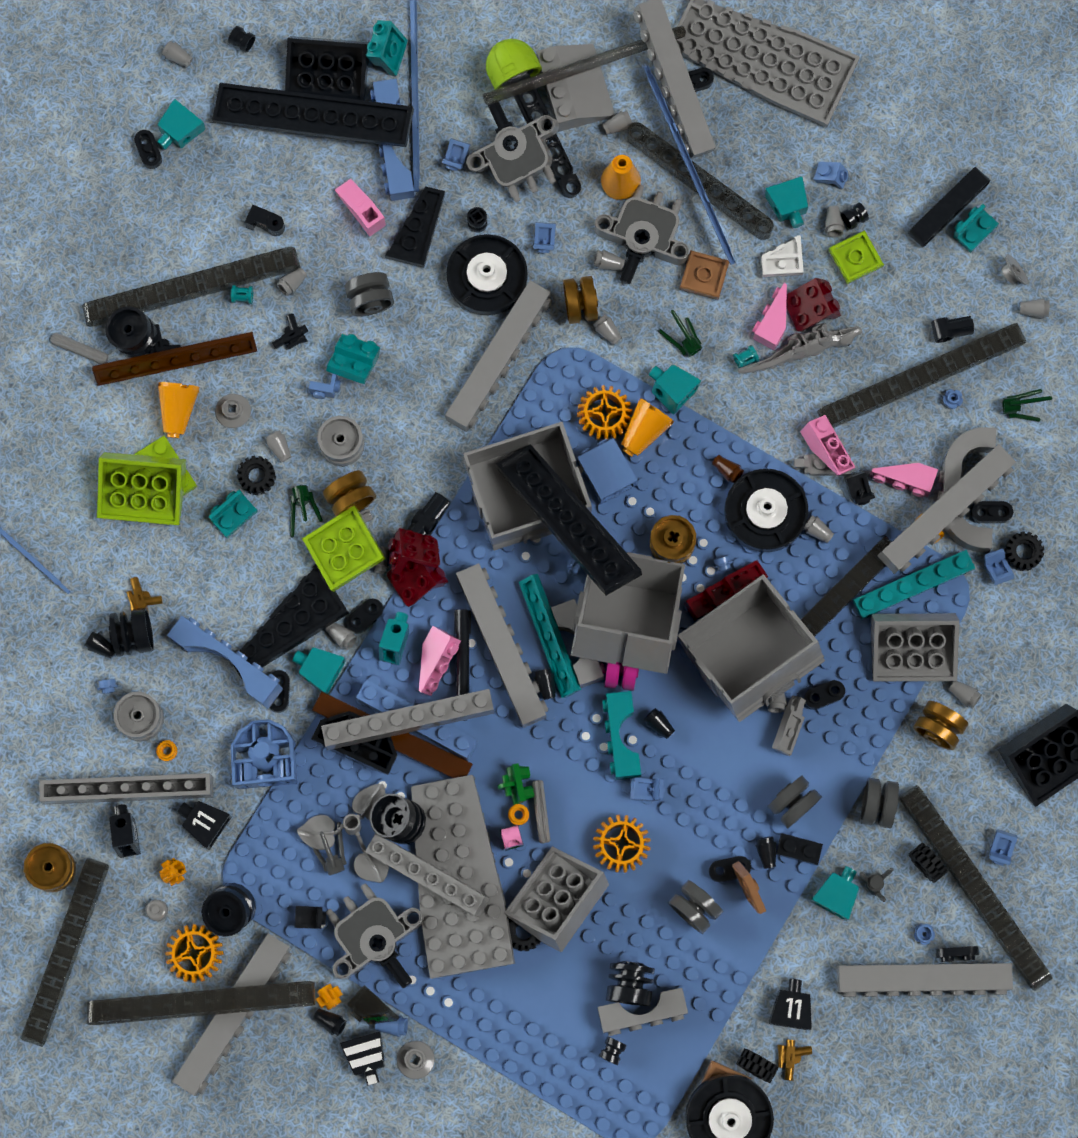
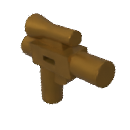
M138 577L130 579L134 594H132V591L126 593L131 611L140 608H146L148 611L147 606L163 604L162 596L151 597L149 592L142 591Z
M787 1039L786 1046L777 1045L779 1054L778 1067L783 1068V1063H785V1080L793 1081L794 1064L801 1061V1056L812 1055V1047L795 1048V1040Z

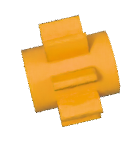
M172 858L161 864L163 869L159 873L163 882L170 883L173 886L185 880L182 875L186 873V868L181 861Z
M330 983L317 991L319 997L316 998V1001L320 1008L326 1006L327 1010H330L342 1002L339 997L343 994L338 986L333 988Z

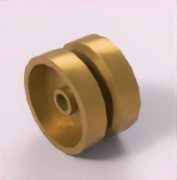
M592 276L581 277L580 290H578L577 283L573 278L564 279L563 288L569 324L580 323L582 309L587 321L598 320V300Z
M353 471L338 478L323 491V496L327 503L334 504L332 511L335 516L340 515L352 506H356L360 512L376 499V494L372 487L365 486L367 479L362 471Z
M669 515L655 523L650 536V549L656 559L668 561L667 563L675 562L682 564L691 557L696 544V532L693 525L687 519L677 515ZM675 539L676 543H674L673 540L671 542L669 540Z
M928 701L923 709L925 717H919L913 728L932 743L953 751L959 742L956 734H963L968 726V722L952 709L938 702Z
M43 843L35 846L28 853L24 861V873L27 880L34 887L46 892H58L72 883L76 874V864L73 856L66 849L53 843ZM52 864V869L47 871L49 869L48 865Z

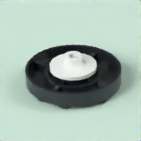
M484 234L471 237L457 246L449 258L446 276L449 291L461 307L478 315H496L509 310L515 305L527 285L528 272L525 258L515 244L501 236Z
M758 469L740 477L729 490L724 508L725 521L733 537L743 546L758 552H775L788 547L801 535L808 518V501L802 487L788 474L775 469Z
M720 1074L701 1083L692 1093L685 1115L686 1127L690 1138H770L774 1124L773 1109L765 1092L754 1081L738 1074Z

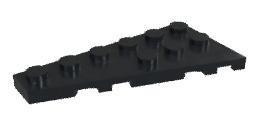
M316 564L313 566L312 571L302 578L298 587L293 592H290L269 616L270 619L264 626L261 625L257 630V634L250 642H247L240 649V652L248 657L246 661L251 665L255 662L263 668L349 614L336 591L330 590ZM234 666V668L236 669L238 675H239L240 678L242 679L240 672H239L238 669Z

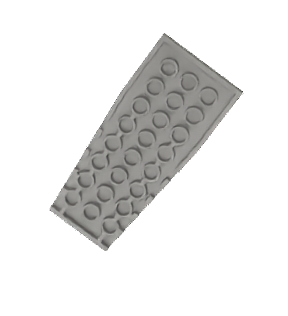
M704 0L689 1L674 32L682 56L704 68L710 69L719 76L776 106L828 127L859 62V56L804 32L783 25L779 27L772 24V21L766 19L762 21L753 18L751 14L733 11L734 8L728 6L724 8L715 5V2L708 0V2Z
M468 775L412 786V801L421 806L426 816L425 829L422 835L415 841L416 856L490 898L480 917H477L418 883L420 912L423 915L422 929L430 979L515 964L508 917L504 914L506 911L505 898L495 865L494 853H492L489 833H487L484 821V813L480 805L479 792H477L475 777Z

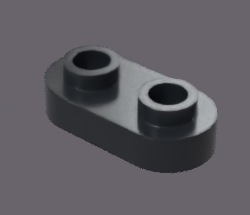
M699 68L688 72L695 92L712 86L714 75L710 69ZM701 78H706L707 81H706V82H701L700 79H701Z
M140 130L134 137L137 150L144 166L149 169H155L162 163V156L151 131ZM143 140H149L147 144H142ZM151 157L156 158L153 162H150L149 159Z
M980 501L971 509V517L977 523H1006L1012 518L1014 513L1013 507L1005 501ZM1003 510L1005 516H1000L998 511ZM978 511H984L985 515L979 516Z
M374 598L365 601L347 618L348 629L355 632V634H361L382 615L384 610L382 603ZM372 605L377 607L374 612L369 611V607ZM356 619L361 620L358 626L353 624Z
M277 670L271 674L278 679L284 680L283 684L280 685L283 690L269 708L275 713H281L289 706L290 678L286 672ZM277 699L282 700V704L280 706L275 705V701Z
M837 680L813 687L804 696L806 700L805 705L812 710H817L836 703L844 697L845 687ZM836 687L838 688L839 692L837 694H833L831 692V688ZM812 695H818L819 701H813Z
M744 856L718 860L711 864L709 876L715 882L735 880L738 878L732 864L739 861L744 864L746 870L750 873L751 863ZM716 868H723L724 873L722 875H718L716 873Z
M978 946L935 949L936 958H941V962L954 961V957H962V961L975 960V956L979 955Z

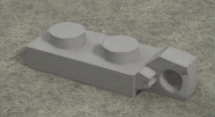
M816 454L804 455V459H794L793 469L804 470V474H809V476H837ZM851 470L839 476H850Z
M791 696L772 746L773 749L786 756L792 755L805 718L802 714L806 700L801 697Z

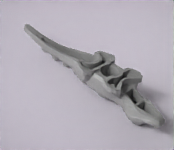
M820 323L814 326L811 332L793 334L787 339L788 344L767 359L739 368L738 373L746 374L760 370L765 371L768 368L774 369L775 366H782L783 363H792L794 360L817 356L825 349L832 348L833 346H850L854 337L862 333V329L859 326L838 331H828L826 323Z

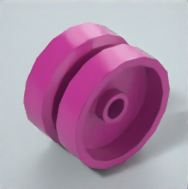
M616 662V664L608 663L605 687L616 688L619 676H623V690L634 691L639 669L622 666L620 662Z

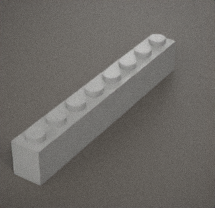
M649 0L640 3L634 9V19L640 25V35L643 42L647 44L648 57L654 63L655 76L661 82L662 95L668 101V109L675 120L676 127L690 159L711 153L716 147L662 0Z
M531 280L528 282L445 414L446 421L465 432L469 428L473 429L479 419L477 415L480 411H485L489 404L487 399L491 394L494 395L500 386L499 380L501 377L505 378L510 370L509 364L512 360L516 361L521 352L519 348L523 343L526 344L531 337L529 332L533 326L537 327L542 319L540 315L543 310L547 311L552 303L550 291Z
M998 444L877 556L894 574L899 570L903 573L911 565L910 559L914 556L918 559L926 551L924 547L928 543L933 545L941 538L939 533L943 529L947 532L956 523L953 520L957 516L962 518L970 511L968 506L972 502L975 505L985 497L982 493L986 489L989 491L993 490L999 484L997 481L999 477L1003 476L1006 478L1013 471L1011 466L1016 461Z
M478 563L457 572L458 582L523 728L546 719L545 712H548V708L544 700H539L537 695L540 692L536 681H531L528 675L532 673L527 662L523 663L520 657L523 654L519 643L515 644L512 636L515 635L511 625H506L504 621L506 613L502 605L498 606L495 599L498 596L494 587H489L487 580L490 578L486 568L481 569Z
M486 689L327 724L321 727L325 747L327 750L494 714L490 690Z
M210 773L40 780V802L44 805L213 798V776Z
M269 933L266 935L172 1082L194 1096H197L198 1093L201 1095L204 1093L209 1085L206 1082L211 1074L213 1076L216 1074L221 1066L218 1062L222 1056L226 1057L233 1047L230 1044L234 1037L239 1038L245 1028L242 1026L246 1019L250 1020L256 1012L254 1006L258 1000L262 1001L267 995L268 990L266 988L270 981L272 983L275 982L280 974V971H278L282 963L286 964L292 955L290 953L291 947Z
M1012 963L838 966L837 987L838 993H843V997H856V993H865V997H876L878 992H886V996H899V992H908V996H921V992H929V996H942L944 991H951L953 996L964 995V991H972L973 995H986L985 991H994V995H1007V991L1013 990Z

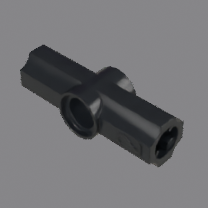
M435 492L425 507L415 514L407 530L429 535L436 527L440 516L449 506L450 501L440 493Z

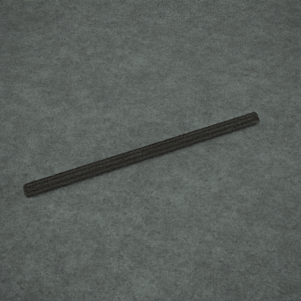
M684 26L672 28L676 40L685 37L686 30ZM640 39L484 93L483 100L486 105H490L648 50L646 42Z

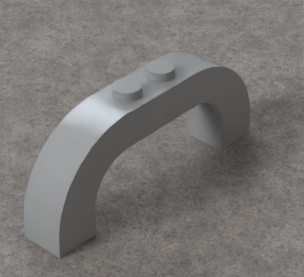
M982 427L972 429L963 433L953 442L944 458L942 471H939L938 483H942L941 491H938L937 500L961 479L962 461L967 455L974 452L990 453L996 447V428ZM959 516L953 520L956 524L947 533L957 544L975 552H990L992 549L993 528L973 526L963 517L960 518Z

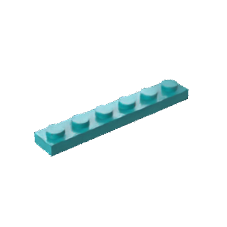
M964 550L854 599L853 603L862 620L973 571L975 566L967 550Z
M532 574L520 581L519 585L552 673H554V679L561 698H566L580 691L581 688L539 575Z

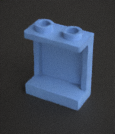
M614 438L611 440L604 439L592 450L587 448L579 453L577 463L581 465L600 504L637 486L638 480Z

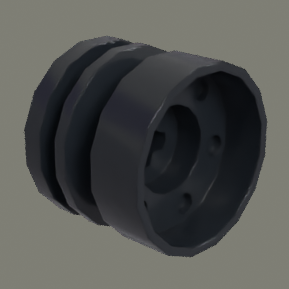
M146 608L132 610L131 620H128L124 611L120 612V622L116 613L109 615V636L117 657L124 655V648L127 655H131L132 645L136 646L139 653L154 650L152 626Z
M386 794L374 803L370 811V823L376 834L398 844H410L422 835L426 825V816L419 804L398 794Z
M622 961L610 963V969L619 971V974H609V978L618 981V984L607 987L606 1001L651 1006L652 991L644 989L643 984H652L653 979L644 978V974L654 975L655 969L635 962Z

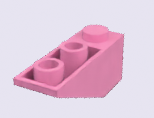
M349 179L335 189V192L369 237L386 226L385 217L352 179Z
M786 283L781 288H776L772 296L774 299L771 305L767 304L762 313L764 315L761 322L757 321L752 330L755 341L774 351L786 329Z
M826 415L809 421L800 431L809 448L837 476L856 468Z
M921 463L872 468L869 476L873 477V480L877 483L884 484L887 482L892 484V487L897 490L903 491L906 489L912 491V494L917 497H928L938 469Z
M432 626L422 645L419 691L430 696L438 688L439 681L447 671L453 655L458 651L461 640L435 626Z

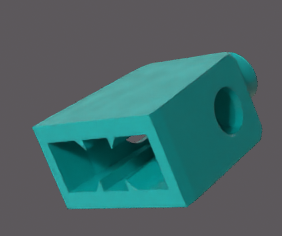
M174 99L157 125L159 131L163 134L157 143L164 150L172 142L179 148H183L206 129L204 122Z
M801 176L766 188L765 198L779 221L782 222L790 219L793 228L802 226L804 222L801 215L806 214L808 210L803 177Z
M671 365L665 372L655 366L649 373V376L656 381L652 393L673 415L697 392L701 383L700 379L676 365Z
M397 612L395 619H388L379 644V660L400 666L409 635L407 614Z
M314 647L308 655L298 650L292 660L302 666L299 670V675L320 692L322 691L326 694L331 690L346 663L344 657Z
M845 866L841 876L832 873L813 896L811 902L845 921L849 920L859 891V886L852 883L857 872Z

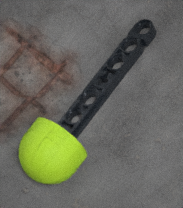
M506 39L498 42L492 47L486 60L487 75L495 91L504 92L511 90L527 124L534 121L531 116L532 112H539L541 116H550L532 81V78L542 70L533 49L527 43L518 39ZM530 94L533 97V102L526 103L523 100V95ZM551 120L544 124V129L548 131L552 127ZM554 134L545 139L546 144L548 140L551 142L547 145L549 149L554 147L559 151V156H552L550 168L555 178L559 180L558 185L564 196L574 198L581 191V183L576 173L573 174V167L557 134ZM564 165L568 169V173L561 175L558 172V166ZM568 183H573L576 186L577 190L575 193H570L567 190L566 185Z

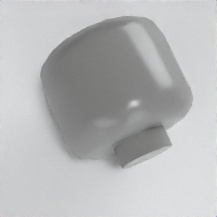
M152 900L146 907V914L153 921H162L168 915V906L161 900Z

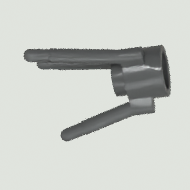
M337 822V829L340 827V822ZM321 831L320 836L328 858L325 861L319 850L313 849L321 862L324 871H328L329 876L344 871V865L347 862L344 856L342 831L338 833L340 858L338 855H332L324 832Z
M890 868L881 876L872 875L869 878L863 872H860V877L866 883L867 889L874 892L875 896L881 901H886L880 890L884 887V879L894 869Z

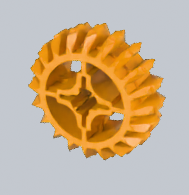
M602 385L601 391L594 387V394L587 391L586 395L588 398H581L583 404H578V409L581 411L577 412V417L581 418L578 422L579 425H584L583 431L585 432L590 429L589 436L592 437L596 433L597 440L600 439L601 435H604V439H608V435L616 439L615 432L623 435V429H627L629 426L626 422H630L632 418L629 415L633 413V410L629 408L631 402L625 401L627 399L626 394L620 396V389L614 393L613 386H610L609 391H606L604 385ZM601 399L600 406L593 408V410H588L595 401ZM607 399L614 401L620 408L617 409V407L610 406ZM604 405L605 410L608 413V415L606 416V421L604 420V416L602 413ZM617 416H621L620 420L616 424L609 427V421L611 419L617 418ZM590 418L599 420L602 423V427L594 424Z
M616 815L617 822H613V819L609 817L608 822L610 825L608 826L605 822H602L601 826L604 828V831L601 829L596 830V833L601 835V837L596 836L593 838V841L599 842V844L593 846L594 850L600 849V852L595 854L596 858L603 856L604 858L600 861V864L603 865L608 861L607 869L610 870L612 865H615L616 873L619 872L620 866H623V872L627 873L628 865L634 871L636 869L634 862L641 866L643 863L639 858L647 859L648 857L647 854L643 853V850L650 851V847L644 845V843L650 842V838H643V836L648 834V831H640L643 827L642 823L637 827L634 825L637 820L636 818H633L631 823H629L628 815H625L624 821H620V815ZM621 827L618 837H605L612 829ZM628 828L637 835L639 844L628 839ZM624 833L625 843L627 842L628 846H624L621 854H619L620 848H618L619 845L616 846V842H620ZM604 844L616 849V860L607 854ZM639 850L633 858L622 861L625 851Z
M193 924L192 931H190L189 926L186 925L184 926V934L178 929L176 932L179 937L176 938L173 935L170 937L175 943L174 945L170 943L166 945L172 948V952H165L166 956H172V959H168L166 963H174L170 971L174 972L178 969L176 973L177 978L184 974L183 981L187 982L191 976L192 983H196L197 976H199L200 981L203 982L205 981V973L209 978L213 976L209 971L210 969L216 972L219 970L214 964L215 962L219 964L223 962L217 959V955H224L223 951H217V948H221L223 944H215L219 936L215 935L211 938L213 932L208 930L205 933L206 926L202 925L198 931V926ZM193 936L204 937L210 945L198 947ZM187 939L186 951L178 955L181 943ZM193 947L195 950L200 951L196 960L194 957L188 956L192 952ZM211 952L208 964L202 968V957ZM191 960L196 971L185 970L179 962Z

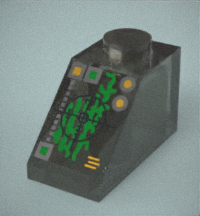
M365 985L347 1004L353 1010L350 1014L359 1022L363 1019L369 1025L397 1021L400 1018Z

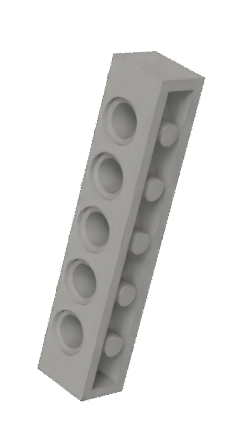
M376 833L365 851L372 857L474 916L480 917L490 899Z

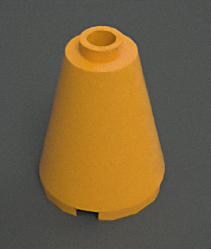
M618 155L604 169L601 176V185L604 192L610 198L615 200L629 199L634 196L636 189L641 185V176L628 156Z
M171 382L158 383L163 432L167 433V437L179 438L180 435H184L200 387Z
M640 398L621 445L624 446L622 451L631 457L634 454L639 456L674 423V420Z

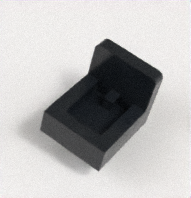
M862 471L844 477L852 502L858 505H865L875 498L874 493L871 492L866 472Z
M295 907L294 928L321 929V925L326 924V912L322 911V907Z

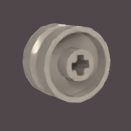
M338 415L331 417L318 430L317 440L321 453L327 462L335 466L344 467L351 465L359 460L364 452L365 442L361 428L355 420L348 416Z
M131 692L124 695L117 702L114 709V722L127 738L137 742L148 741L161 731L164 723V713L161 706L149 694ZM141 713V718L135 719L138 717V714Z

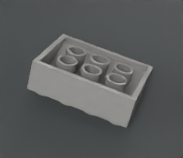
M594 44L553 46L536 51V56L542 67L540 74L553 118L559 123L558 132L615 116Z
M956 613L872 614V680L957 681L959 619Z
M551 847L504 914L544 944L562 952L605 892L609 883L604 872Z

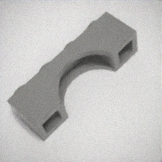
M575 599L551 607L559 631H567L575 635V631L572 630L577 609ZM579 658L573 665L580 688L604 680L603 674L606 673L603 662Z
M682 988L661 992L657 1006L651 1012L643 1015L627 1012L619 1002L597 1007L603 1033L608 1032V1036L621 1034L620 1029L629 1028V1031L642 1029V1024L650 1023L651 1027L661 1025L663 1020L671 1018L672 1022L682 1020L684 1015L688 1014Z

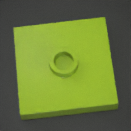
M865 230L829 248V252L847 284L884 266Z

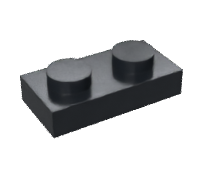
M781 833L776 855L818 865L823 844Z

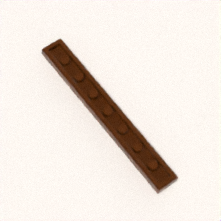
M253 332L95 365L92 366V371L97 386L257 352V346Z
M322 691L312 709L313 712L326 718L348 711L362 717L370 715ZM410 733L391 736L397 752L451 778L468 776L473 766L472 763Z

